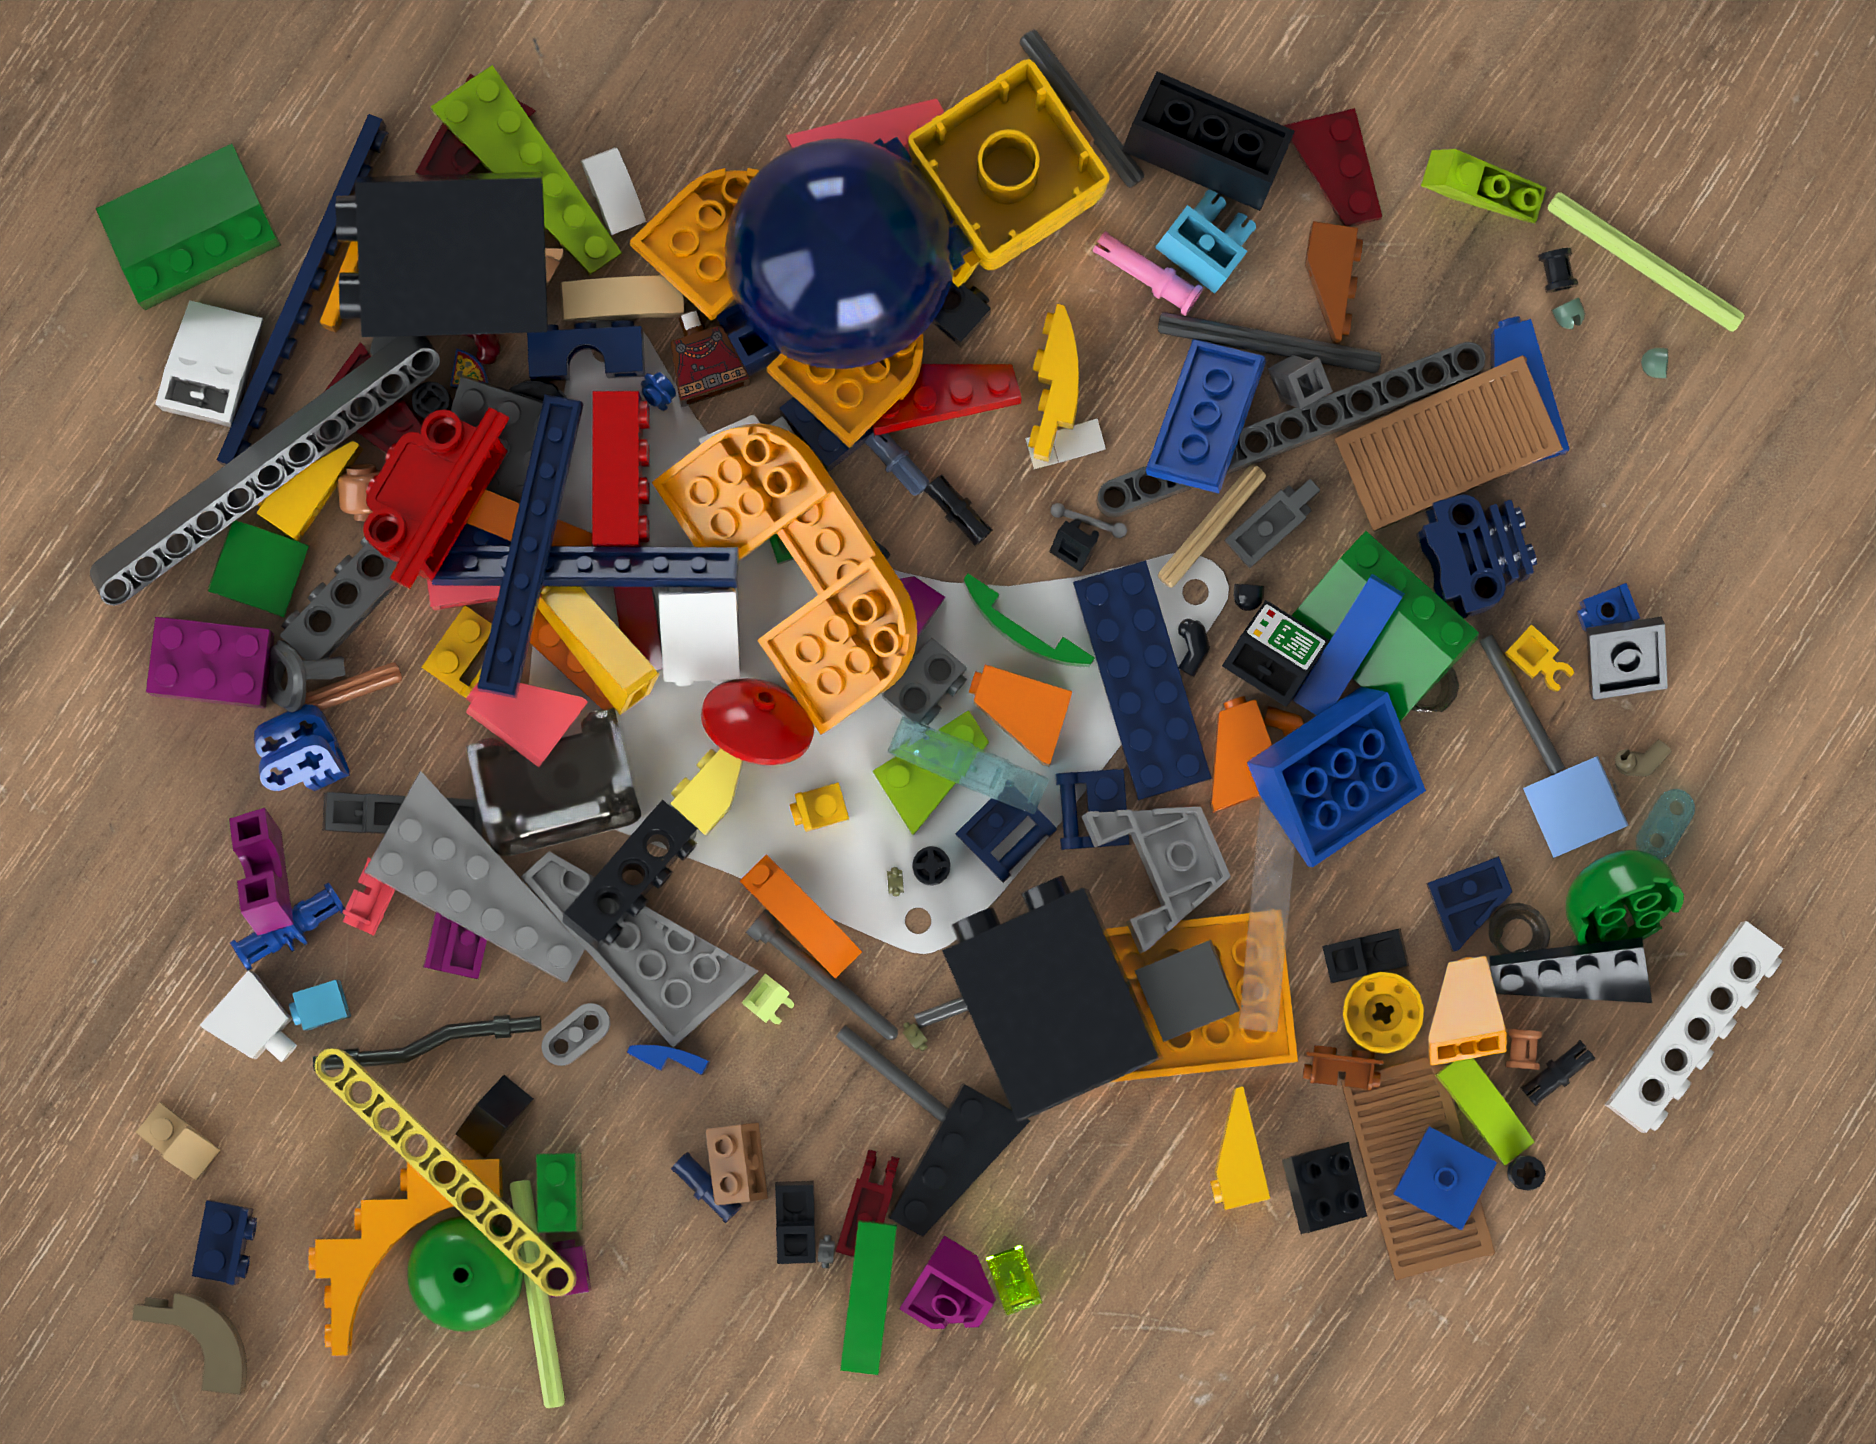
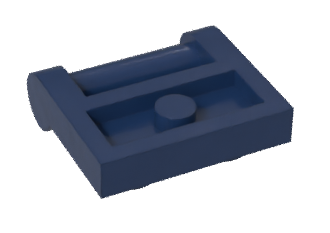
M1124 769L1055 774L1056 785H1060L1064 833V838H1060L1061 850L1095 848L1090 836L1079 837L1075 784L1086 783L1088 812L1127 810ZM1129 834L1098 847L1130 845Z
M1009 780L955 835L1004 883L1011 876L1009 872L1046 835L1050 838L1058 829ZM1028 816L1036 825L998 861L991 852Z

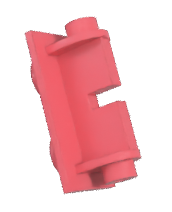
M368 857L358 880L366 888L363 893L354 889L345 910L342 912L345 914L342 922L374 936L395 889L364 873L371 860Z

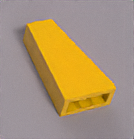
M545 586L541 590L543 596H541L537 608L619 715L651 693L659 673L581 586Z

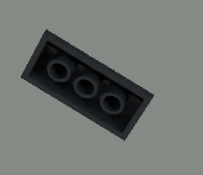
M1156 71L1131 125L1122 151L1261 211L1295 131Z

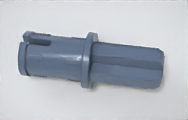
M888 433L876 436L871 434L867 438L865 444L887 466L885 471L887 473L892 472L912 495H919L930 484L927 477L908 457L910 452L908 450L903 451Z

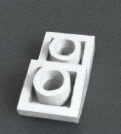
M616 147L581 160L591 192L598 201L609 234L613 235L646 222L636 191Z

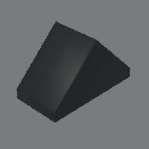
M503 1075L475 1105L456 1132V1135L486 1158L534 1098L507 1076Z

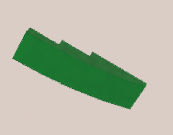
M863 1220L858 1222L840 1371L872 1375L879 1374L897 1225Z

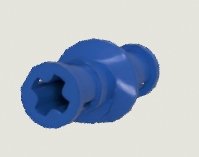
M329 882L324 884V890L294 905L292 908L293 925L258 936L253 932L238 942L235 939L230 942L247 971L253 969L252 964L270 953L274 954L279 951L286 943L293 952L295 950L293 939L295 938L304 945L308 944L304 932L315 929L319 926V923L337 912L343 914L342 912L345 910V907Z

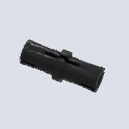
M942 474L924 489L947 514L945 516L949 523L954 522L971 540L974 546L982 542L993 531L970 506L972 502L967 497L963 499Z
M1579 1040L1576 1045L1556 1061L1552 1059L1548 1061L1546 1069L1520 1088L1527 1097L1529 1096L1530 1101L1537 1106L1539 1105L1538 1103L1559 1086L1563 1085L1566 1087L1570 1083L1569 1078L1596 1058L1589 1049L1587 1050L1585 1044Z

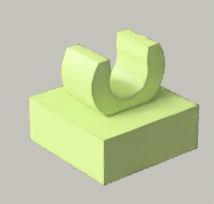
M766 973L742 1001L744 1006L765 1023L768 1020L774 1024L782 1022L775 1015V1011L781 1004H785L791 1009L794 1007L793 1001L787 997L790 993Z

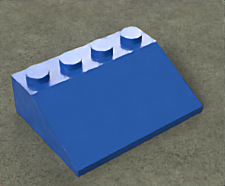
M1365 687L1358 688L1247 762L1261 798L1309 867L1316 866L1426 791L1388 692Z

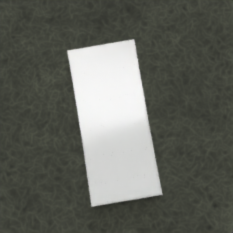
M1098 419L1074 425L1073 430L1068 428L1057 430L1049 462L1035 459L1033 455L1034 448L1028 447L1034 469L1106 449ZM1029 437V438H1025V439H1026V442H1027V446H1028V444H1029L1030 437Z

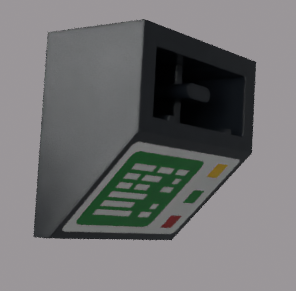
M1265 600L1236 642L1222 667L1287 707L1292 702L1330 640L1268 600Z

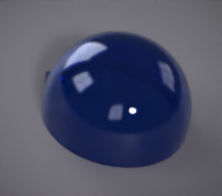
M898 137L891 139L885 144L881 138L874 143L847 138L821 139L789 149L759 170L742 191L733 209L725 237L724 252L726 273L731 293L737 307L752 330L766 344L790 359L815 367L844 369L876 363L903 350L915 341L935 319L949 292L954 270L965 264L962 256L973 249V245L960 226L955 225L951 227L950 224L954 221L953 216L916 164H911L913 159Z

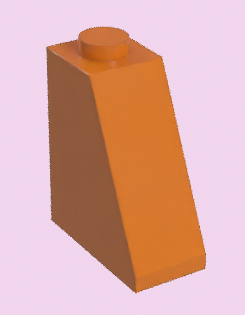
M988 665L984 666L982 673L975 671L969 693L975 695L973 704L1041 765L1049 767L1072 691Z
M1241 696L1223 703L1225 710L1220 711L1217 715L1210 800L1212 813L1260 796L1247 762L1272 746L1256 699L1247 702L1245 696Z

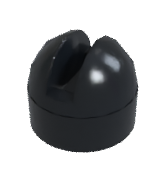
M1234 584L1233 596L1236 605L1245 611L1257 609L1262 604L1265 586Z

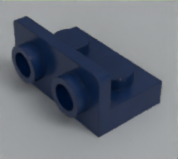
M206 1200L192 1271L193 1277L225 1282L230 1285H237L240 1278H246L250 1264V1256L244 1255L247 1240L253 1241L257 1228V1218L252 1217L253 1208Z

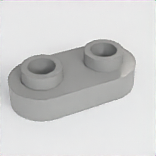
M587 1003L578 1007L544 1036L541 1046L544 1057L550 1063L558 1066H565L574 1062L608 1033L611 1024L608 1012L602 1006L594 1003ZM590 1015L596 1016L599 1021L597 1028L594 1030H588L584 1024L586 1017ZM560 1039L566 1040L569 1044V1049L564 1054H559L555 1050V1043Z

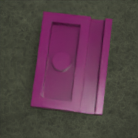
M435 912L423 967L478 979L487 940Z

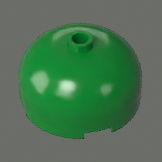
M1623 850L1595 860L1576 876L1567 893L1565 903L1566 916L1580 945L1643 937L1644 940L1662 929L1660 921L1671 911L1679 912L1684 902V894L1669 866L1659 857L1640 850ZM1624 905H1626L1634 921V924L1628 927L1624 919L1626 914Z
M465 1216L445 1219L429 1228L415 1244L407 1268L408 1287L417 1308L424 1316L438 1326L460 1332L484 1329L506 1316L520 1296L524 1277L523 1271ZM492 1221V1230L495 1234L502 1237L509 1234L504 1228ZM462 1267L468 1271L469 1276L465 1282H458L455 1279L456 1269Z

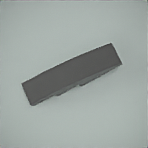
M325 792L322 831L385 834L406 796ZM446 798L478 834L482 836L483 800Z

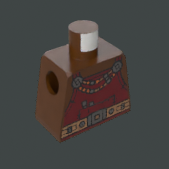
M700 311L690 312L678 318L684 337L671 341V350L681 408L750 385L748 373L721 325L705 329Z

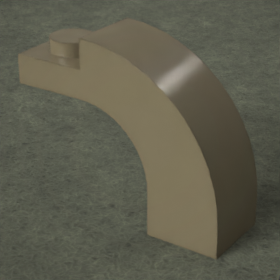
M181 1292L174 1293L173 1307H168V1299L145 1297V1304L139 1303L134 1305L132 1320L176 1325L186 1329L197 1339L204 1354L202 1391L239 1395L245 1393L247 1379L245 1348L236 1327L219 1308L200 1297Z

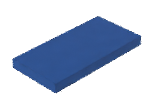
M1197 339L1192 340L1146 467L1148 476L1220 493L1266 364L1265 356Z

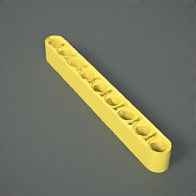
M333 1048L326 1049L318 1055L315 1061V1070L319 1078L533 1282L550 1296H562L573 1289L577 1278L573 1267L354 1058L343 1050ZM332 1055H338L344 1063V1069L337 1077L329 1076L324 1067L327 1058ZM365 1081L370 1085L372 1095L369 1101L360 1104L353 1098L352 1091L358 1082ZM387 1108L395 1109L400 1116V1122L393 1130H387L381 1125V1114ZM417 1134L424 1136L428 1143L427 1151L420 1157L412 1155L408 1149L410 1138ZM443 1161L451 1162L456 1169L455 1178L450 1183H443L436 1176V1168ZM472 1187L481 1190L484 1196V1202L477 1210L468 1208L464 1203V1194ZM498 1214L508 1216L512 1222L510 1233L504 1237L498 1236L492 1230V1221ZM526 1241H533L540 1248V1256L534 1263H527L520 1256V1247ZM556 1267L562 1268L568 1274V1283L561 1290L552 1288L547 1279L550 1270Z

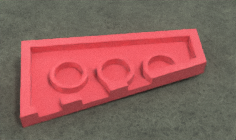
M936 98L786 135V139L822 204L868 180L866 170L879 149L883 146L901 162L910 158L908 146L910 134L932 121L934 117L942 115L944 110Z

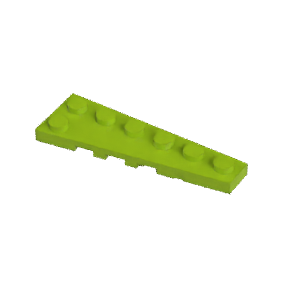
M493 65L431 106L432 112L492 173L542 172L544 228L553 235L589 275H592L622 254Z

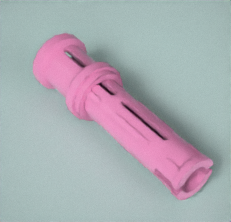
M1106 231L1097 241L1099 244L1093 248V253L1100 255L1151 287V293L1154 294V297L1157 299L1163 297L1181 309L1180 313L1184 316L1191 311L1204 287L1201 285L1194 286L1176 275L1177 270L1174 268H1161L1109 235Z

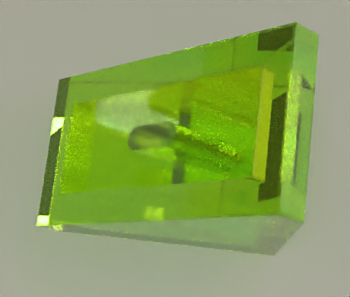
M1022 1245L986 1257L1006 1316L1043 1303Z

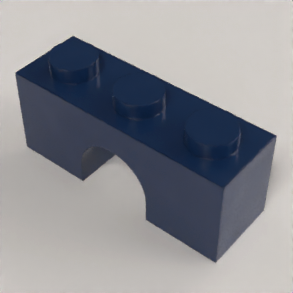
M634 321L612 322V327L597 328L596 323L583 322L574 324V329L559 330L558 325L548 324L547 332L527 333L529 378L531 380H543L546 382L570 380L569 367L572 358L578 352L587 349L595 350L604 357L607 378L645 376L643 330L641 326H634Z

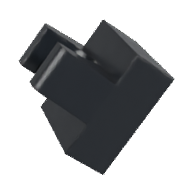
M1075 519L1070 523L1065 521L1059 528L1049 552L1081 572L1090 560L1098 541L1099 532L1094 530L1091 535H1088L1079 529L1082 521Z

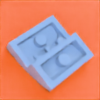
M1598 756L1523 788L1553 858L1629 826Z

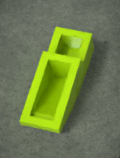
M1474 1058L1450 1062L1435 1074L1458 1104L1459 1109L1504 1166L1535 1142Z

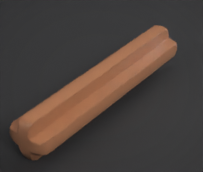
M392 662L306 693L305 704L314 705L320 710H324L397 684L402 681L399 666Z

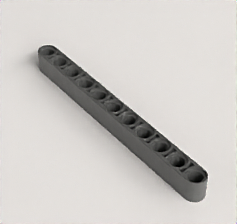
M427 336L397 337L99 558L90 569V578L102 601L107 605L115 606L129 600L431 376L438 369L440 357Z
M1460 343L1324 396L1302 409L1296 407L1247 426L1241 431L1226 475L1426 398L1477 376L1485 365V352L1476 343ZM1466 352L1473 355L1476 359V368L1473 370L1462 369L1457 362V356L1460 353ZM1427 366L1437 368L1441 373V381L1437 384L1427 383L1422 377V369ZM1391 380L1401 381L1406 387V395L1400 398L1392 397L1387 391V382ZM1359 393L1365 394L1371 401V408L1364 412L1357 411L1352 406V396ZM1322 407L1332 409L1336 415L1335 423L1332 425H1322L1316 418V411ZM1285 421H1294L1300 427V436L1296 439L1286 438L1281 433V424ZM1254 434L1261 436L1266 444L1265 450L1259 453L1249 451L1245 445V439ZM1147 466L1104 483L1099 489L1096 501L1102 514L1115 518L1195 487L1156 478L1160 483L1159 491L1155 494H1146L1139 487L1140 479L1148 476L1146 473ZM1115 489L1122 492L1125 498L1124 504L1119 508H1111L1106 505L1103 496L1107 491Z

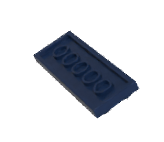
M1146 560L1074 581L1075 593L1138 801L1211 780L1210 771Z

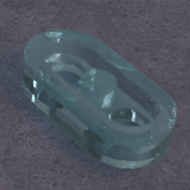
M1672 789L1659 796L1637 833V850L1651 853L1660 859H1664L1672 853L1695 813L1694 801L1687 792L1680 789ZM1672 801L1681 803L1683 809L1680 815L1671 813L1669 807ZM1655 833L1663 838V844L1660 848H1655L1650 843V838Z

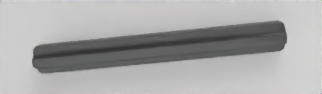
M1036 30L1026 33L1020 39L1022 48L1037 65L1070 111L1074 110L1094 138L1095 145L1126 186L1131 188L1143 180L1144 172L1130 154L1122 151V143Z

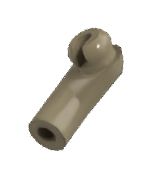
M1660 739L1645 753L1630 752L1629 749L1619 751L1615 757L1616 768L1626 776L1646 777L1672 751Z

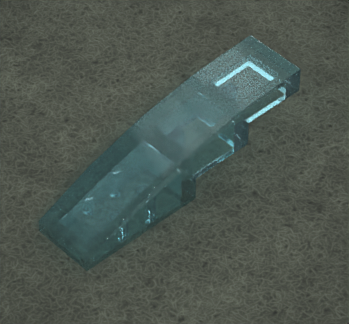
M903 716L888 749L890 754L1033 815L1049 782L1046 776L1015 765L1005 758L974 747L967 741Z

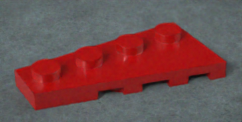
M921 364L919 375L909 393L903 400L899 398L871 426L874 436L1021 404L1022 396L1013 365Z

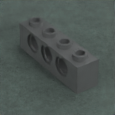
M365 536L360 542L363 548L354 557L347 555L336 566L334 572L337 575L328 585L324 582L319 584L308 596V600L311 603L301 613L295 610L281 625L285 630L279 636L305 660L329 658L399 584L389 578L398 563L383 556L369 544ZM371 558H381L384 562V569L381 574L375 577L367 576L364 571L366 562ZM346 585H353L358 591L356 600L348 605L341 604L338 599L339 591ZM319 613H328L331 617V625L324 632H315L312 627V621Z

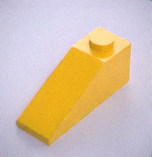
M351 441L313 462L257 505L260 508L257 514L299 542L338 487V477L346 472L347 466L354 464L363 451L362 447L355 441Z
M1243 1086L1233 1089L1215 1167L1216 1180L1210 1181L1215 1204L1222 1202L1223 1209L1225 1210L1270 1199Z

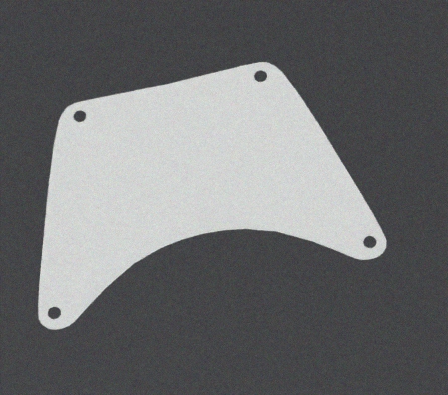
M589 320L586 322L596 323L597 328L612 327V322L621 320ZM643 332L645 375L647 373L651 375L657 372L662 373L669 379L676 391V396L667 405L668 409L665 411L648 403V406H650V429H643V439H647L648 444H650V467H643V477H647L648 482H650V505H643V515H647L648 520H650V542H643V547H694L651 482L700 446L698 440L708 435V433L697 420L689 405L681 408L677 386L649 338ZM587 349L578 352L572 358L569 367L570 380L566 381L564 394L567 399L582 401L584 406L558 519L592 533L593 391H639L642 400L646 401L641 392V382L645 380L644 377L607 378L605 362L595 359L592 350ZM768 539L742 558L738 564L740 679L754 678L769 681L791 692L757 640L818 596V594L795 560L778 565L770 540ZM1171 553L1146 560L1179 667L1188 651L1185 638L1178 634L1179 624L1187 618L1194 621L1197 620L1204 625L1207 633L1228 600L1229 585L1224 571L1213 561L1200 556L1174 587L1166 586L1158 578V573L1175 554ZM1118 568L1085 576L1014 586H987L999 593V599L993 606L995 610L1055 649L1062 637H1065L1095 657L1073 582ZM894 570L899 579L915 576L946 597L917 639L912 660L926 643L933 638L967 667L963 674L967 681L953 697L948 692L938 703L942 710L929 725L922 721L918 727L914 726L882 698L885 692L883 691L826 733L820 735L814 726L811 745L798 759L780 765H760L743 761L732 808L706 836L697 829L694 839L697 845L687 858L742 879L767 854L829 918L911 953L928 954L947 947L957 940L951 925L987 909L1048 838L1046 835L1009 872L1011 876L1003 883L955 833L1009 780L1057 827L1062 821L1060 785H1056L1055 774L1102 770L1119 749L1121 743L1096 659H1094L1090 667H1074L1053 663L1032 655L1007 640L987 622L975 607L963 583L943 582ZM1190 580H1201L1208 587V598L1200 605L1189 604L1183 597V587ZM581 586L619 628L614 588ZM653 587L661 638L659 587ZM532 646L529 685L583 697L588 701L585 708L540 767H537L526 758L528 774L535 790L542 798L559 808L631 836L661 800H664L675 809L670 804L675 799L671 792L685 777L691 781L701 769L696 765L710 749H713L716 753L720 749L708 736L701 721V709L705 697L719 684H713L710 680L695 681L694 684L688 686H677L672 682H664L663 670H656L659 675L648 696L621 715H619L615 708L608 715ZM935 661L930 665L928 672L934 680L942 681L949 677L951 669L946 662ZM988 665L1072 691L1049 767L1041 765L973 704L975 695L969 693L975 671L982 673L984 666ZM917 689L908 691L904 696L905 705L913 710L922 708L926 702L924 693ZM969 710L988 739L989 744L913 836L872 771ZM566 762L574 764L580 773L578 783L568 789L561 788L554 781L555 769L560 764ZM839 782L849 820L805 832L803 824L795 826L789 805L796 802L794 794ZM1086 783L1075 784L1076 802L1086 791ZM1027 816L991 854L999 861L1036 824ZM661 842L651 843L667 850L666 846ZM929 846L942 849L948 855L951 864L950 873L946 880L934 886L925 885L918 881L912 868L913 859L917 852ZM893 867L902 870L904 893H900L898 897L888 892L887 871H891ZM913 908H923L931 916V925L924 933H912L905 925V917Z

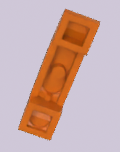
M485 490L466 523L511 541L520 503ZM557 519L552 546H592V533Z

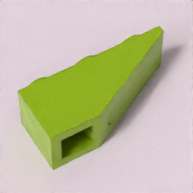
M1457 149L1432 150L1421 184L1422 187L1450 199L1529 223H1536L1546 191L1544 186Z

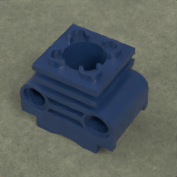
M1458 495L1432 503L1433 509L1425 512L1429 524L1424 525L1422 530L1416 535L1421 551L1429 561L1433 571V590L1447 604L1453 602L1456 612L1462 618L1471 617L1490 610L1504 596L1505 586L1511 585L1516 580H1518V583L1525 581L1534 573L1533 566L1537 565L1536 554L1532 544H1525L1521 529L1526 528L1525 519L1521 508H1514L1512 499L1504 501L1499 508L1497 504L1491 505L1483 512L1479 501L1474 497ZM1452 511L1463 512L1467 517L1468 524H1457L1452 517ZM1475 583L1485 584L1490 590V598L1485 599L1477 595Z

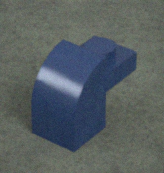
M749 298L724 310L716 317L749 377L767 368L781 354L762 317H759Z

